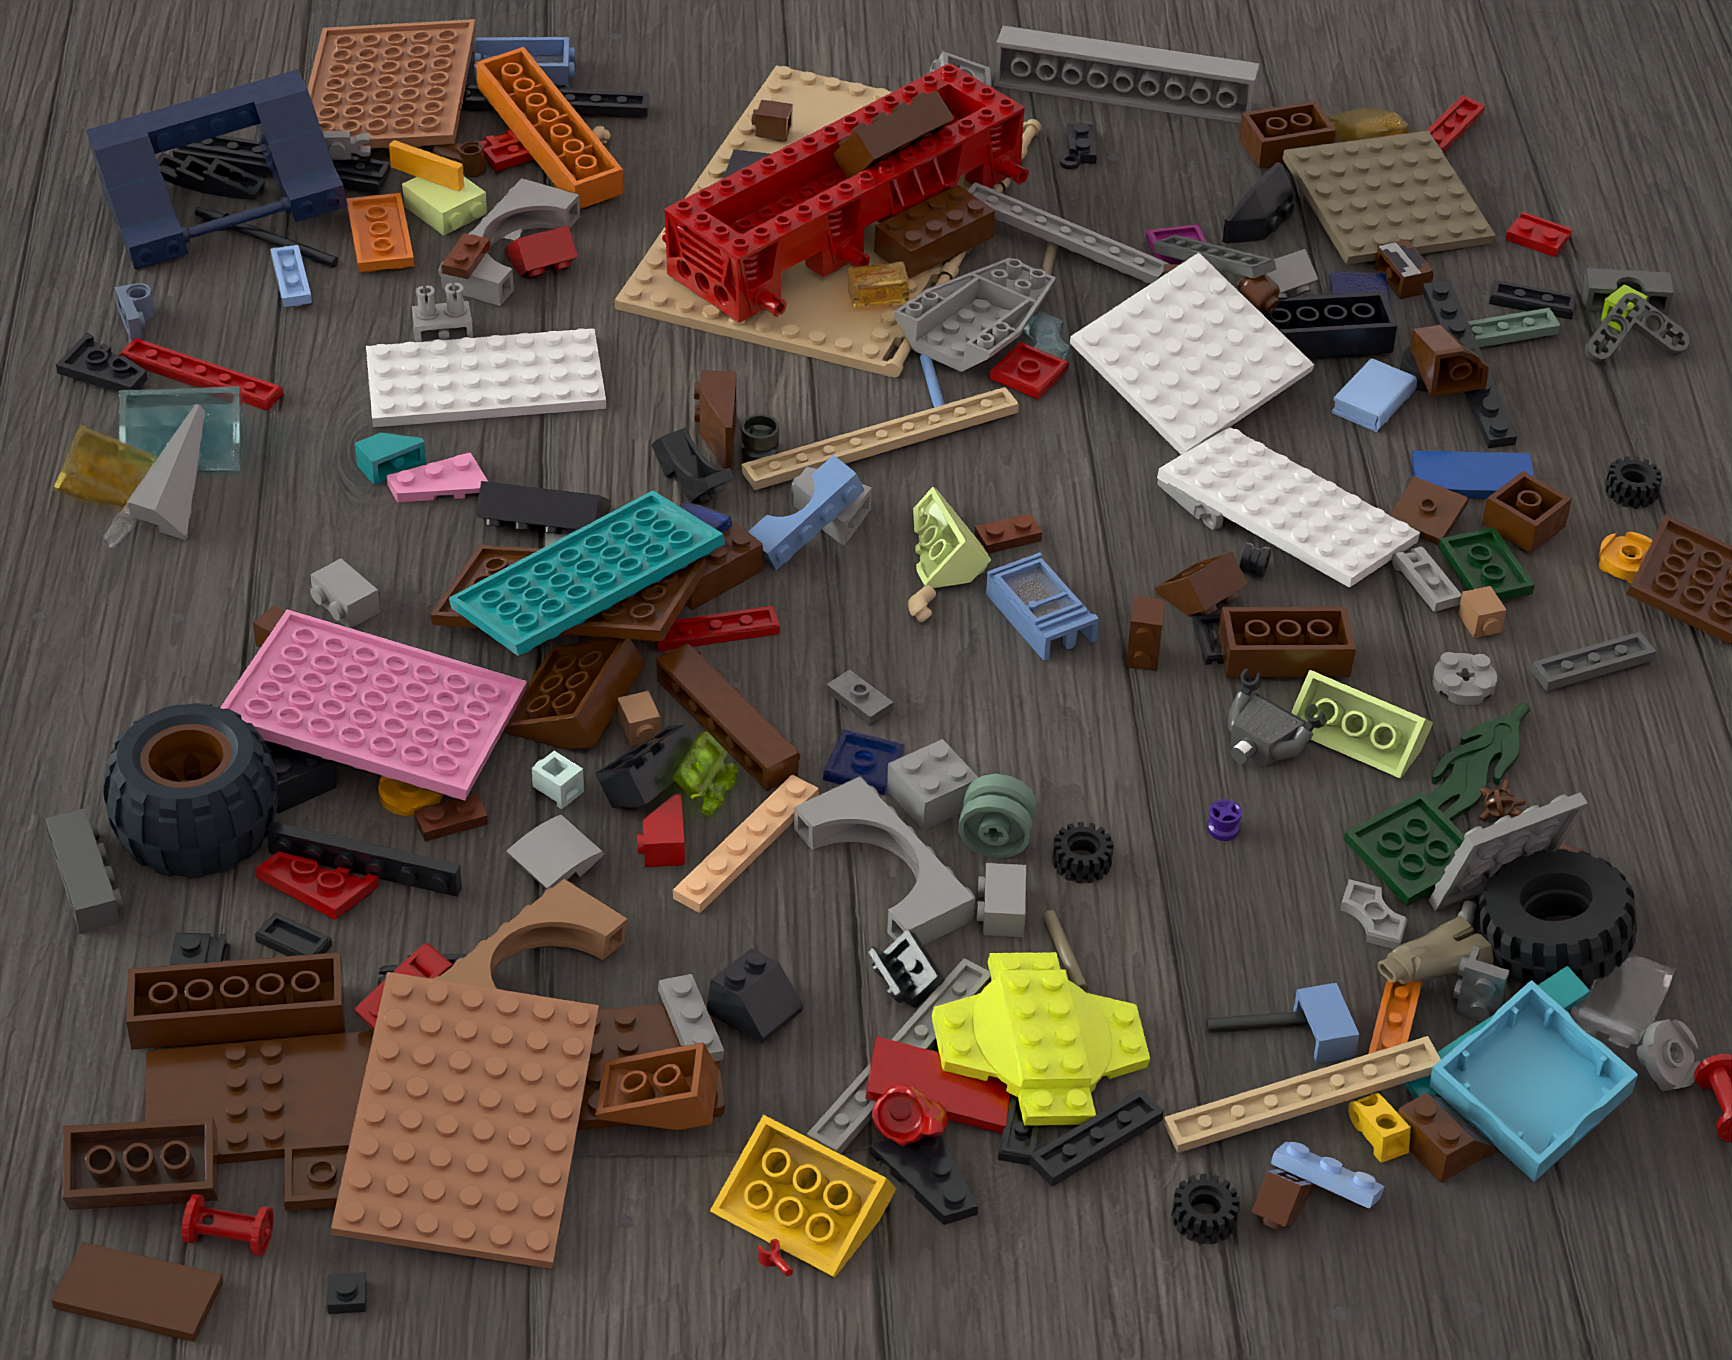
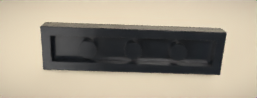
M1139 1089L1030 1154L1029 1164L1053 1187L1161 1122L1164 1111L1145 1092Z

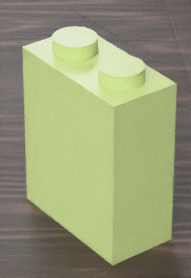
M415 177L402 184L404 207L442 235H446L487 215L486 192L465 177L464 188L460 191L419 177Z

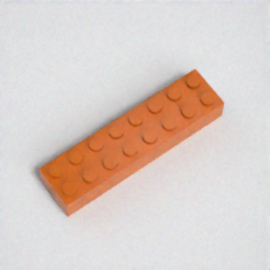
M524 47L476 62L479 90L530 152L531 156L558 189L579 194L580 209L623 194L622 167Z

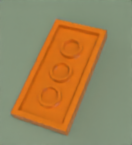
M401 193L346 198L358 271L375 272L377 270L402 269L414 266V256Z

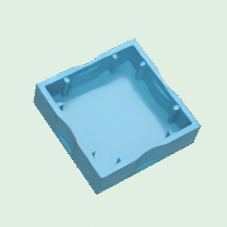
M1531 980L1500 1007L1483 1028L1466 1037L1433 1067L1429 1086L1535 1182L1632 1094L1638 1074L1600 1040L1595 1039L1582 1030L1565 1009Z

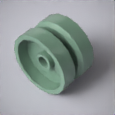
M1001 774L984 775L972 781L966 789L963 809L959 819L958 833L963 843L972 851L986 857L1007 858L1023 852L1030 842L1032 823L1036 813L1037 799L1032 789L1023 781Z

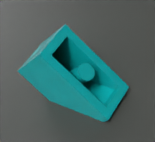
M378 433L355 443L357 466L374 485L387 480V475L426 464L425 442L422 438Z

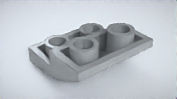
M562 815L556 816L537 826L507 850L510 857L546 890L550 887L553 888L563 879H569L574 873L581 877L604 855L602 850Z

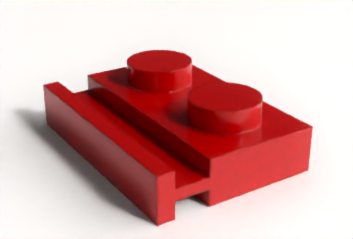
M1522 212L1520 218H1517L1507 230L1505 240L1557 257L1566 245L1567 240L1571 238L1573 229Z

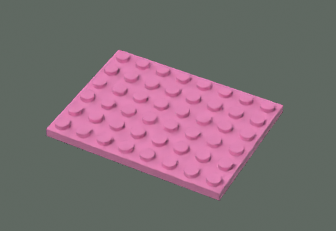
M287 609L220 708H228L240 714L242 720L252 723L264 741L274 742L294 750L320 756L327 760H333L357 769L383 775L390 779L403 781L419 788H426L446 794L449 797L466 800L523 696L527 681Z

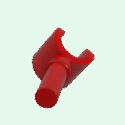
M777 1239L770 1240L772 1251H766L759 1245L758 1260L762 1265L769 1267L776 1265L786 1277H790L793 1274V1270L780 1255V1243Z

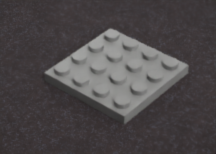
M1580 792L1569 797L1564 794L1552 800L1548 805L1542 807L1534 805L1516 817L1504 816L1492 826L1484 829L1482 826H1478L1468 831L1464 835L1465 839L1461 846L1454 852L1455 856L1451 863L1445 868V873L1441 880L1436 883L1435 890L1428 900L1434 911L1482 894L1490 878L1495 877L1496 872L1505 864L1508 866L1514 859L1524 855L1526 857L1542 850H1546V852L1557 851L1588 804L1582 793Z

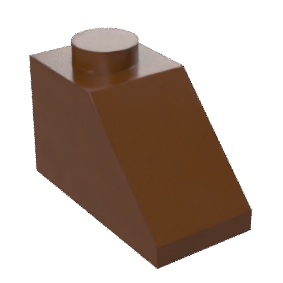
M1283 1169L1267 1171L1252 1213L1261 1216L1259 1222L1274 1229L1280 1230L1281 1225L1284 1227L1293 1225L1312 1193L1315 1184Z

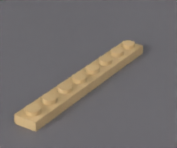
M1426 1036L1164 1117V1126L1177 1153L1429 1076L1432 1074L1433 1067L1441 1059L1431 1040Z

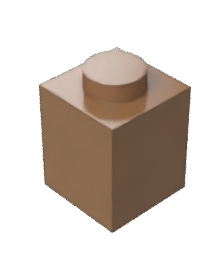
M1488 586L1462 592L1458 615L1472 637L1479 638L1502 633L1506 608L1492 587Z
M649 691L618 698V721L630 746L641 744L660 732V715Z

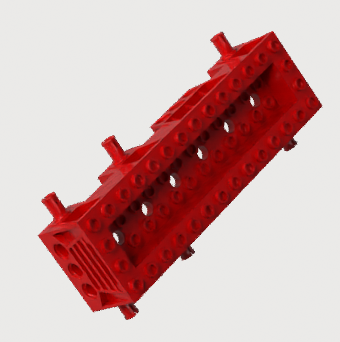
M950 63L943 65L933 72L904 85L890 94L665 208V231L662 234V241L666 243L667 274L739 323L764 309L775 317H779V314L782 315L787 308L786 301L781 299V272L805 260V266L821 277H825L847 264L855 267L858 271H862V268L865 270L870 263V257L864 254L865 227L878 220L881 223L957 186L959 177L964 174L965 181L973 185L976 182L988 188L1006 178L1013 180L1018 185H1021V182L1025 183L1029 176V171L1021 167L1025 107L962 71L955 65ZM937 90L954 117L947 126L849 179L846 177L834 158L833 153L840 147L839 142L851 135L850 131L861 123H865L866 126L871 124V120L883 112L886 115L891 114V110L903 102L906 105L911 104V100L922 92L928 95Z

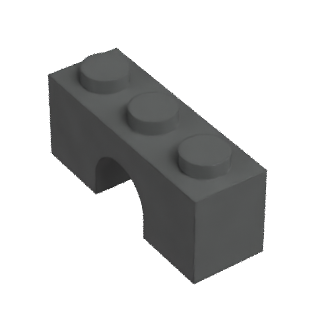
M1586 268L1582 288L1585 310L1603 311L1605 299L1625 284L1648 296V303L1664 315H1669L1674 293L1670 273Z

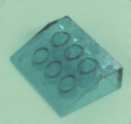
M240 387L120 390L119 474H147L195 404L200 405L206 411L197 473L240 471L243 441V397Z

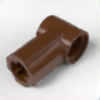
M469 141L463 144L434 145L432 153L463 164V174L465 176L478 177L485 173L486 165L483 145L481 143Z

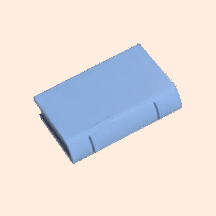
M1371 358L1334 397L1335 407L1332 409V413L1377 432L1384 423H1387L1397 409L1410 398L1417 388V378Z

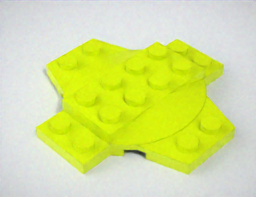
M1056 952L990 953L987 963L992 982L980 994L933 1008L932 1021L943 1071L987 1081L990 1076L999 1078L1007 1084L1006 1091L1018 1097L1024 1126L1081 1125L1096 1116L1091 1092L1095 1090L1102 1076L1106 1075L1111 1079L1147 1068L1150 1061L1137 1005L1086 993L1079 986L1068 980L1066 970L1060 969Z

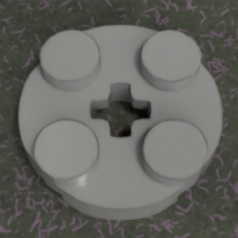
M1445 652L1441 655L1440 661L1435 665L1432 682L1439 694L1442 691L1448 695L1449 701L1459 705H1478L1484 702V697L1489 695L1491 697L1494 694L1497 673L1490 665V658L1484 654L1472 655ZM1462 677L1468 678L1469 681H1463Z
M1666 1019L1650 1024L1644 1033L1643 1044L1638 1046L1637 1056L1640 1063L1646 1065L1647 1071L1662 1091H1669L1690 1086L1695 1082L1694 1070L1700 1064V1061L1694 1062L1693 1051L1698 1050V1046L1690 1029L1678 1020L1670 1021Z

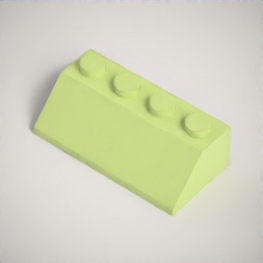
M1309 670L1291 712L1307 722L1304 714L1305 710L1309 705L1315 704L1318 712L1313 718H1317L1324 711L1327 716V723L1321 728H1314L1312 731L1314 735L1310 740L1398 778L1403 777L1421 752L1433 725V722L1312 670Z

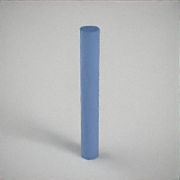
M922 354L920 361L933 406L935 408L945 405L932 359Z

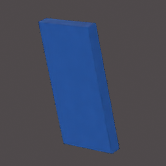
M1412 451L1411 460L1415 477L1468 498H1488L1522 471L1534 477L1530 453Z

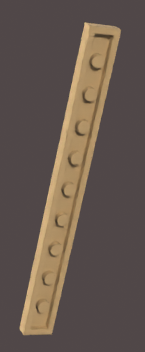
M1003 387L743 463L742 473L752 488L758 490L793 480L796 476H800L807 466L818 469L833 455L844 464L1018 413L1019 403L1007 388Z

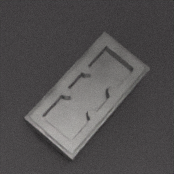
M848 670L827 684L826 692L869 725L893 710V701L851 670Z

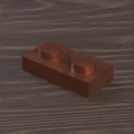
M464 233L442 263V274L469 279L490 249V239Z
M1031 513L975 526L974 536L982 544L987 554L1042 541V531Z
M477 793L467 796L466 800L457 798L414 810L415 821L425 842L488 825L487 813Z

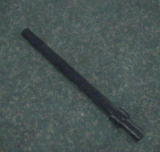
M197 206L195 209L196 216L208 221L229 216L228 213L221 210L213 211L202 206ZM248 223L228 227L278 247L298 245L301 256L333 268L338 264V257Z

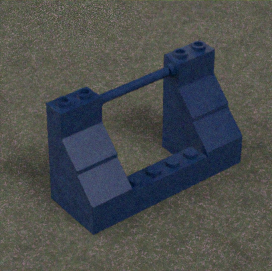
M298 69L86 130L104 196L135 270L189 254L186 243L190 242V238L276 214L284 210L286 213L291 212L294 221L298 222L348 207L343 183L333 165L309 91ZM255 125L261 151L283 195L281 200L186 228V226L181 227L175 215L155 154Z

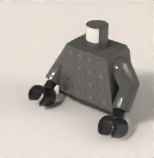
M1248 668L1244 669L1240 676L1243 689L1241 692H1237L1229 711L1228 731L1231 733L1230 745L1232 749L1230 752L1232 758L1240 764H1244L1251 758L1263 766H1270L1278 760L1297 757L1314 735L1313 729L1326 725L1327 716L1325 712L1322 711L1317 718H1313L1317 714L1318 708L1315 704L1309 705L1304 713L1307 719L1306 722L1257 693L1251 697V692L1259 689L1262 681L1260 674L1257 673L1256 679L1253 682H1246L1250 671Z

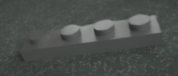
M1639 631L1534 661L1530 671L1543 688L1549 691L1653 661L1656 650Z

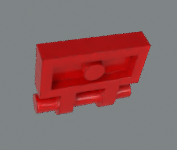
M511 129L506 130L505 134L496 137L493 135L484 137V140L479 142L483 145L485 160L495 172L534 160L530 152Z

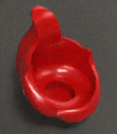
M905 1084L892 1085L873 1105L872 1118L877 1129L885 1137L902 1147L906 1144L917 1142L924 1136L939 1137L944 1133L948 1124L946 1109L940 1102L932 1099L929 1100L922 1092Z

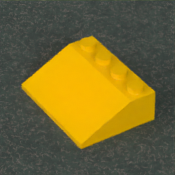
M763 1115L710 1212L768 1243L772 1239H777L781 1250L835 1278L879 1222L897 1188L886 1177Z

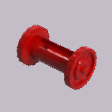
M1718 1054L1698 1064L1694 1070V1078L1699 1087L1714 1091L1724 1114L1716 1123V1131L1720 1139L1732 1142V1055Z
M193 1194L184 1211L181 1229L182 1239L185 1243L194 1244L199 1235L204 1234L247 1242L251 1245L252 1255L263 1256L271 1240L274 1212L271 1207L262 1206L256 1216L206 1207V1200L203 1195ZM206 1218L214 1219L211 1225L204 1224Z

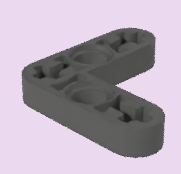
M1628 293L1615 304L1586 343L1585 355L1594 363L1604 362L1614 352L1631 327L1669 355H1678L1685 350L1690 343V338L1682 327L1635 293ZM1629 302L1633 303V310L1626 317L1622 316L1621 314L1627 308V304ZM1647 318H1654L1658 321L1659 329L1657 331H1652L1647 327ZM1611 321L1617 322L1621 327V333L1618 335L1612 334L1608 329V323ZM1667 328L1668 331L1665 335L1660 337L1659 335ZM1676 336L1679 338L1678 344L1673 346L1671 344L1672 338ZM1603 339L1607 340L1608 342L1602 348V352L1597 354L1595 352L1596 346Z

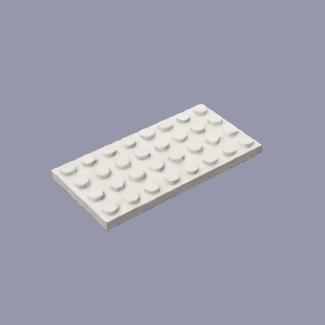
M595 329L521 333L504 336L493 335L478 338L465 337L452 340L366 346L373 427L606 409V396Z
M1231 427L1226 428L1160 467L1157 478L1161 481L1179 488L1196 501L1200 500L1221 512L1224 517L1349 588L1392 560L1393 554L1404 552L1416 544L1419 539L1420 532L1409 527L1407 523L1389 516L1382 509L1373 507L1358 496L1337 487L1333 482L1319 477L1311 470L1301 467L1286 456L1265 447L1264 444L1254 441L1239 430Z

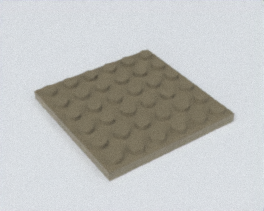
M1429 131L1284 150L1282 159L1346 265L1376 261L1378 246L1406 239L1420 254L1493 244L1495 233Z

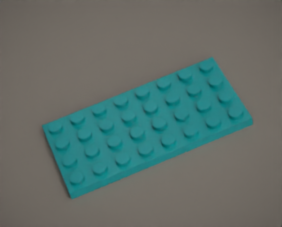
M652 490L449 597V601L453 610L519 656L530 652L541 643L557 637L565 630L583 623L589 617L609 609L613 604L626 597L635 595L639 590L650 584L661 581L663 577L676 570L685 568L689 563L700 557L711 554L715 549L723 546L725 541L721 532Z

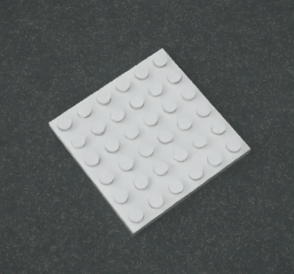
M1200 253L1180 264L1073 334L1070 338V344L1181 455L1237 423L1313 370L1314 366L1295 345Z

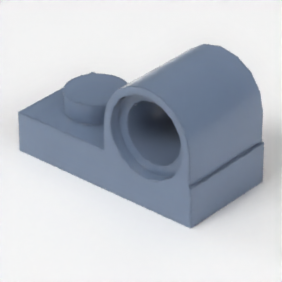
M143 283L115 287L118 311L131 342L135 338L143 340L141 329L146 328L145 321L150 320L154 316L151 288Z

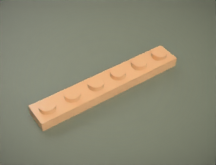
M792 774L673 889V899L701 913L794 822L795 806L819 796V788Z

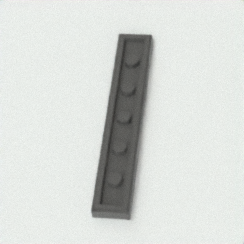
M1173 235L1154 243V250L1157 254L1187 261L1197 253H1200L1215 269L1250 278H1256L1276 270L1275 260L1178 235Z

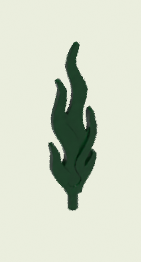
M1520 703L1510 715L1505 714L1498 719L1469 729L1461 736V746L1446 753L1439 761L1432 775V784L1438 783L1450 767H1453L1452 773L1440 787L1431 791L1426 796L1438 809L1450 800L1459 797L1443 813L1451 822L1473 808L1483 797L1480 789L1486 787L1488 769L1495 759L1501 758L1495 767L1494 784H1499L1504 774L1515 764L1520 746V723L1530 712L1528 704Z

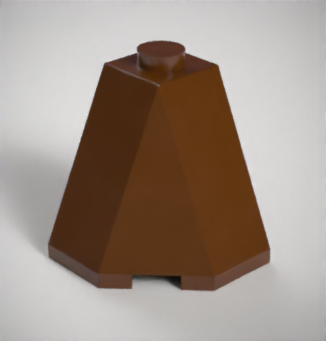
M1442 325L1413 329L1410 350L1430 397L1486 388L1489 371L1488 364Z

